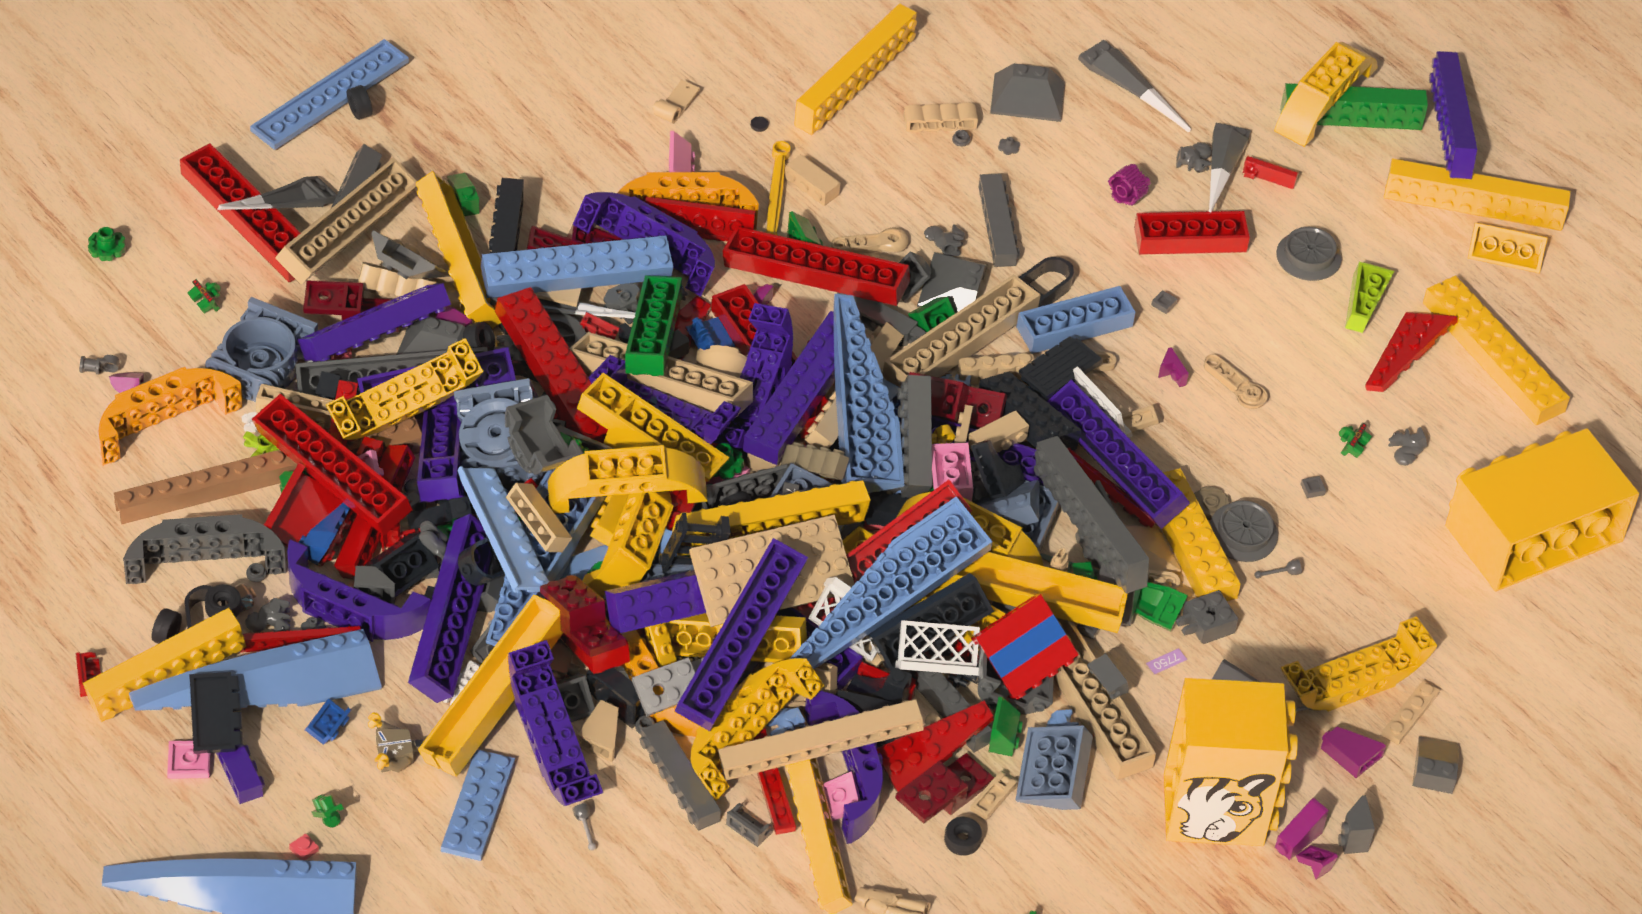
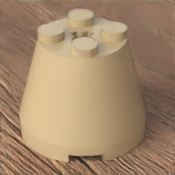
M711 345L710 349L704 350L700 348L697 351L696 365L740 378L748 355L744 356L738 353L739 349L733 347Z

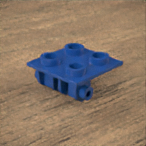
M696 317L692 320V325L685 327L698 350L700 348L704 350L710 349L711 345L735 347L718 317L706 321Z

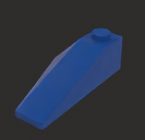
M342 503L313 527L307 536L302 535L299 543L308 547V560L318 565L350 509L346 504Z

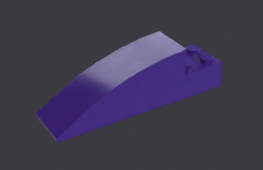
M457 402L433 406L424 411L417 477L421 502L465 497V488L458 476V469L462 462V450L459 440L461 421L457 415Z

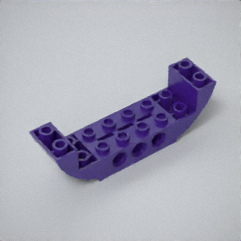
M613 192L586 194L573 222L574 226L588 234L598 225L623 240L667 236L673 268L689 276L685 288L700 297L715 268L713 253L706 242L697 234V231L635 196L630 197Z
M754 303L749 321L757 331L740 375L741 379L753 382V402L727 426L713 443H726L730 447L743 448L744 435L790 370L793 350V326L788 309Z
M609 355L589 376L592 384L602 373H605L709 444H712L736 418L741 407L724 401L714 413H711L627 378L625 361Z
M289 541L287 550L289 585L293 596L302 607L303 613L315 618H321L324 622L338 628L360 626V629L364 630L367 639L371 642L374 639H399L423 630L430 606V598L423 594L412 592L402 608H399L395 604L387 603L376 596L366 594L360 589H354L341 581H335L324 574L310 570L308 565V547L299 542Z
M546 640L509 652V675L515 704L541 775L544 777L557 801L561 805L567 806L603 794V790L597 774L590 775L550 667L554 658Z

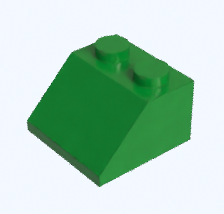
M793 211L789 212L787 238L823 246L822 240L817 237L816 228L811 225L809 219Z
M937 297L908 313V316L918 322V327L927 333L955 313L948 297Z
M998 697L988 752L1012 757L1013 750L1018 749L1020 738L1016 737V735L1021 733L1023 722L1019 721L1020 712L1003 697Z

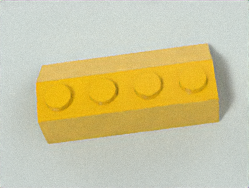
M1474 223L1468 259L1540 273L1547 237Z

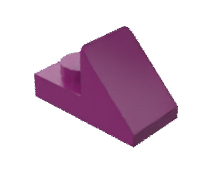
M1172 347L1167 349L1161 363L1158 378L1171 375L1172 380L1176 381L1179 388L1186 386L1189 373Z
M1312 845L1296 855L1299 863L1311 866L1316 880L1328 873L1338 858L1337 853Z

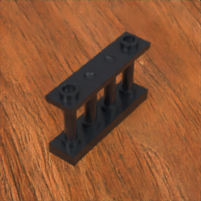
M682 513L680 519L675 523V529L663 553L659 555V565H662V573H667L671 564L693 565L691 557L675 556L676 553L690 554L689 549L696 547L681 545L682 542L708 545L727 540L731 533L729 516H721L715 525L687 523V514ZM687 531L712 534H710L709 536L688 535L686 533Z

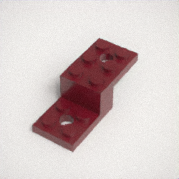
M572 224L568 236L564 237L532 225L529 231L527 250L623 239L595 227L588 234Z
M307 280L303 313L342 315V320L392 299L364 298L363 283ZM322 296L329 297L327 299H320ZM397 327V331L393 333H399V327Z
M914 372L909 373V375L929 376ZM931 376V416L960 424L958 423L960 412H964L965 405L973 406L970 426L982 428L1002 418L1007 394L970 387L964 382ZM983 404H987L989 407L988 412L985 414L980 413V407Z
M569 575L563 579L550 581L540 586V593L560 610L561 631L587 655L592 657L626 645V638L606 622L605 600L579 577Z
M965 753L948 767L939 760L897 792L895 799L924 824L943 809L950 815L954 814L980 794L994 777ZM968 776L971 780L963 781L961 777ZM927 795L930 799L922 800L919 796Z

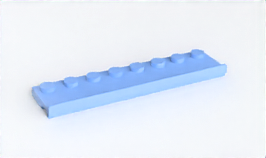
M460 466L458 476L514 593H517L519 590L540 592V586L547 584L549 581L514 508L506 498L507 494L495 469L463 468Z

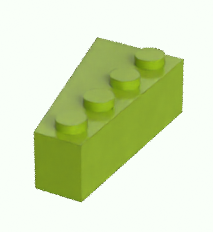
M1359 261L1352 278L1345 324L1346 329L1363 333L1394 271Z

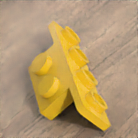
M666 623L649 626L648 629L651 636L649 645L651 652L655 656L657 666L663 667L677 662Z

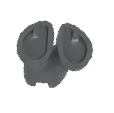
M424 521L420 525L421 533L419 539L434 555L442 559L438 564V571H440L449 539L432 522Z

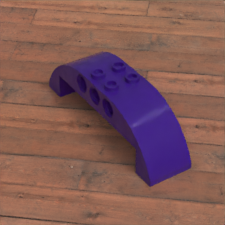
M821 690L812 700L806 698L804 714L808 726L860 714L854 706L844 699ZM877 742L841 751L848 773L852 771L855 774L861 798L859 802L844 804L841 828L846 844H851L862 837L873 825L878 814L883 783V760L881 754L877 753Z

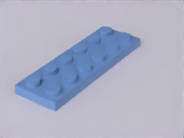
M477 749L473 755L443 839L441 852L481 861L515 764V758Z

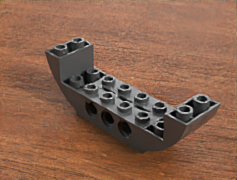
M242 514L163 519L162 523L141 533L128 547L123 558L126 584L146 583L145 564L265 556L266 575H277L286 573L285 548L273 531L261 523L242 517Z

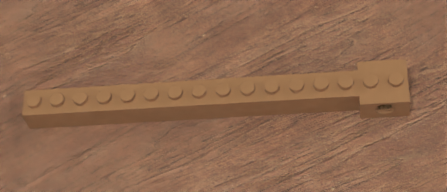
M414 416L379 433L365 436L383 441V454L387 445H408L414 455L420 453L422 433ZM364 437L348 440L346 448L357 456V451ZM276 450L114 492L115 509L119 511L122 525L279 484V476L284 471H294L297 464L281 450Z

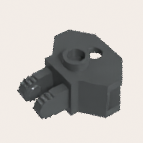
M627 283L608 289L604 297V308L636 313L640 297L639 287L636 284ZM624 318L627 324L633 322V318Z

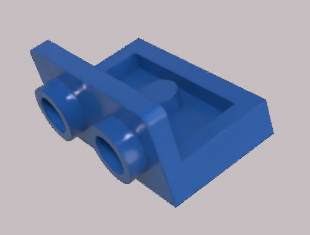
M328 698L305 728V731L323 745L328 740L333 741L339 734L338 727H343L350 719L348 714L351 709L348 707L344 711Z

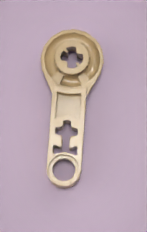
M893 227L886 228L876 234L836 237L831 241V248L857 254L881 252V250L896 253L903 251L908 246L906 233L899 228ZM841 244L844 247L836 248L834 245Z
M1210 354L1205 357L1204 369L1235 393L1237 401L1241 406L1248 409H1257L1266 403L1268 395L1263 387L1249 382L1247 378L1219 356ZM1213 361L1216 362L1217 365L1212 366L1209 365L1208 362Z

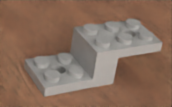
M688 657L632 677L633 685L646 717L677 706L704 658L690 662ZM661 686L664 693L656 695L653 692V687Z

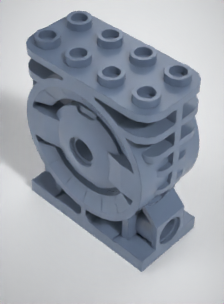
M251 297L248 300V308L240 317V321L228 329L222 343L218 345L217 350L212 352L211 357L206 360L205 367L206 369L223 372L240 381L242 397L256 402L261 384L283 389L291 384L296 375L295 365L298 359L304 358L297 339L318 331V323Z
M529 378L454 391V399L457 402V415L461 421L459 440L462 450L461 466L463 468H494L502 485H514L515 483L527 481L530 478L537 481L543 476V473L537 475L529 474L519 465L507 439L510 436L509 427H505V411L507 406L538 398ZM476 447H479L484 453H481Z

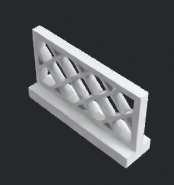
M1078 366L1074 368L1073 372L1077 386L1128 438L1132 437V431L1123 423L1121 412Z
M837 577L826 579L824 583L825 588L808 618L818 626L823 622L816 617L819 610L825 609L827 616L830 613L829 607L836 606L840 599L851 589V587ZM829 592L834 594L836 603L828 605L827 595ZM870 638L861 639L850 646L852 650L868 661H872L877 653ZM870 641L872 647L869 654L864 651L863 643Z
M901 620L898 661H896L895 667L905 670L978 676V644L975 645L973 641L967 643L962 635L967 630L974 631L975 635L980 632V627ZM906 625H912L918 631L911 639L906 634ZM932 627L937 632V635L929 641L923 632L927 628ZM947 629H952L957 635L950 642L942 635ZM919 635L927 642L920 650L913 643ZM940 636L946 645L940 651H937L932 643ZM959 638L965 647L957 653L951 644ZM909 644L916 651L910 658L904 657V649ZM928 646L936 653L930 659H926L921 653ZM949 647L955 656L946 661L941 656V653ZM967 649L972 654L971 663L964 662L960 657Z

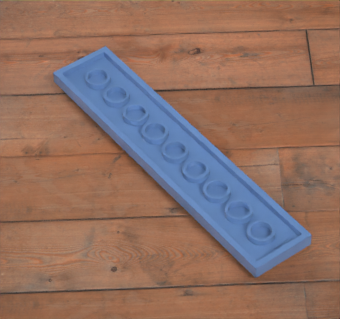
M383 39L252 124L250 131L272 149L276 150L348 102L347 90L349 88L362 85L366 90L409 63V57Z

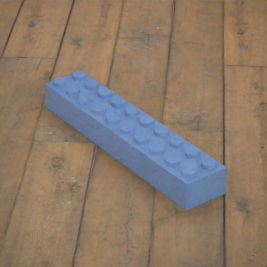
M667 236L482 254L481 270L487 298L502 297L529 287L532 288L534 293L643 282L645 275L671 277L673 264Z

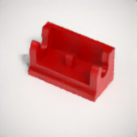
M95 652L75 653L80 697L87 696L83 683L101 674L99 659H88L97 657Z

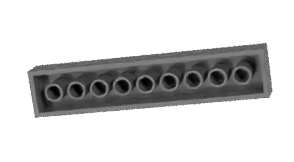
M487 347L471 348L474 354L488 351ZM447 350L298 363L295 365L298 392L315 396L322 371L339 375L340 380L357 383V378L422 365L447 353Z
M1056 436L1037 442L1035 474L1042 479L1045 488L1050 490L1054 500L1059 502L1063 512H1066L1070 517L1071 523L1076 525L1080 535L1087 540L1089 547L1096 552L1099 561L1104 563L1108 573L1113 575L1117 585L1126 594L1147 587L1149 557L1059 437Z

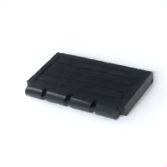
M1069 336L1061 341L1059 345H1055L1046 351L1045 354L1040 355L1031 363L1019 369L1021 380L1047 401L1070 380L1076 382L1073 372L1074 368L1078 366L1086 375L1102 364V358L1077 337L1073 339Z
M231 672L189 674L193 754L235 752V748L243 747L242 731H234L242 729L241 712H233L241 710L240 693H232L240 691L239 676H231Z

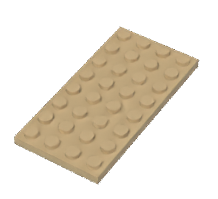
M835 515L689 549L710 627L724 624L773 538L808 557L804 568L780 610L818 601L825 588L824 583L827 578L837 577L852 588L854 580ZM831 592L827 595V599L835 597Z

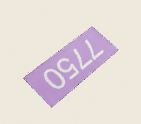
M1178 648L1146 664L1154 674H1157L1187 660V658Z

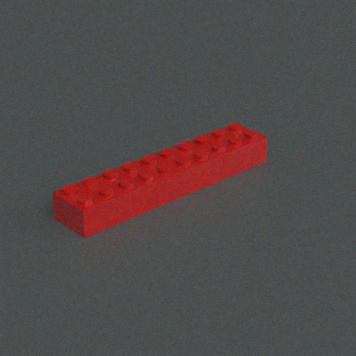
M211 143L180 158L181 175L216 210L220 204L261 195ZM276 208L217 210L288 282L295 280L275 257L300 232Z
M738 226L734 229L723 249L725 267L894 306L898 305L910 282L909 265Z
M745 284L713 295L711 304L712 313L720 319L733 343L744 356L748 355L757 331L750 323L749 317L754 303L759 304ZM792 351V357H791V361H792L791 367L793 366V364H794L795 361L797 360V357H796V355L793 353V351ZM825 396L798 434L800 439L809 435L807 430L814 422L817 423L815 418L821 411L824 412L822 408L828 402Z
M529 287L497 298L496 315L550 400L554 402L560 418L566 421V427L600 443H604L608 429L577 409L582 393L591 385V382L532 288Z
M279 394L252 418L257 431L297 465L301 463L306 466L304 470L383 536L412 511L405 495L283 395Z
M949 479L846 555L854 584L860 580L866 570L874 564L879 555L887 549L888 545L895 538L954 497L959 499L970 514L973 513ZM835 597L827 599L828 605L836 603ZM817 601L796 607L802 615L809 618ZM836 606L829 607L830 613ZM820 609L816 616L821 621H824L826 618L825 609Z

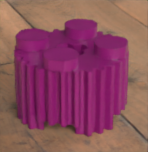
M1135 164L1122 167L1108 180L1114 201L1131 206L1147 194L1148 186L1151 184L1150 179L1144 176Z

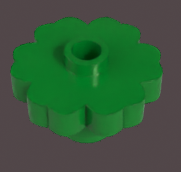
M102 227L88 238V252L93 258L99 257L101 261H112L114 257L119 258L125 252V237L122 236L121 232H114L110 227Z
M726 443L717 445L716 449L730 458L713 477L720 476L722 479L732 478L735 476V473L742 472L744 468L742 453L736 448H731Z

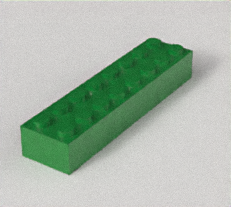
M1285 83L1280 106L1281 113L1298 84ZM1350 86L1321 117L1317 125L1422 130L1428 107L1426 90Z
M645 275L625 353V369L627 374L664 376L682 300V277Z

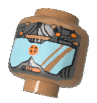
M243 583L235 586L234 588L239 591L241 596V613L254 606L256 594L252 587L248 588Z

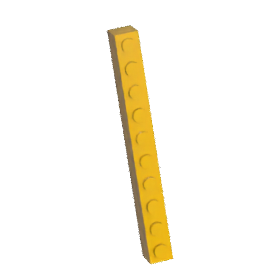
M817 758L785 765L791 778L789 780L790 786L795 794L793 800L799 811L797 817L803 828L801 834L807 844L805 850L811 861L809 867L815 878L813 884L819 894L818 904L821 909H825L830 914L837 913L853 905Z

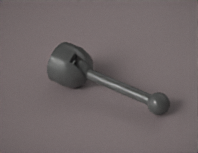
M1299 559L1289 561L1285 568L1265 572L1256 571L1254 576L1259 579L1264 575L1284 571L1291 575H1299L1302 573Z

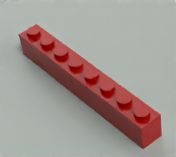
M387 445L379 463V467L383 468L384 476L381 477L400 492L415 460V456L408 445ZM356 514V518L334 565L342 578H355L356 566H365L364 564L371 560L381 537V533L358 514Z

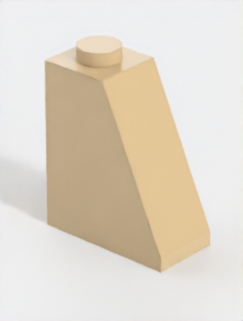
M599 701L577 733L580 748L610 762L614 761L618 707L612 703Z

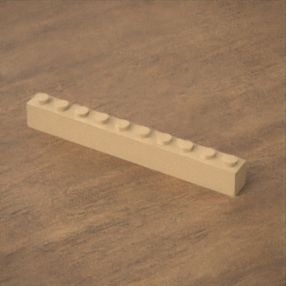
M888 322L882 327L878 326L872 333L874 337L871 336L869 338L870 348L876 356L880 370L884 367V361L891 357L904 337ZM836 390L829 397L831 401H828L823 406L822 410L824 412L821 411L815 418L817 423L814 422L807 430L809 435L805 440L812 446L817 447L818 450L820 447L829 449L838 437Z
M916 699L904 701L900 704L884 706L872 711H864L853 716H845L841 719L825 721L813 726H805L794 731H785L782 734L766 736L762 739L746 741L734 746H726L718 750L719 759L725 780L727 781L923 731V718Z

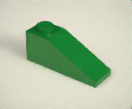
M465 173L447 176L449 185L454 189L464 217L479 214V197L475 186Z

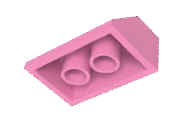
M670 131L669 172H694L695 165H691V162L694 163L695 152H691V144L675 131Z
M968 443L932 444L934 490L949 479L960 495L972 502L973 482Z

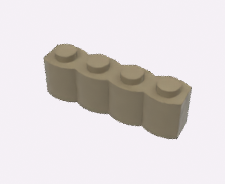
M794 442L793 445L786 446L781 465L787 464L789 467L792 463L816 476L843 480L849 457L844 456L845 452L837 449L831 452L828 448L820 447L818 450L815 446L807 445L804 447V445Z

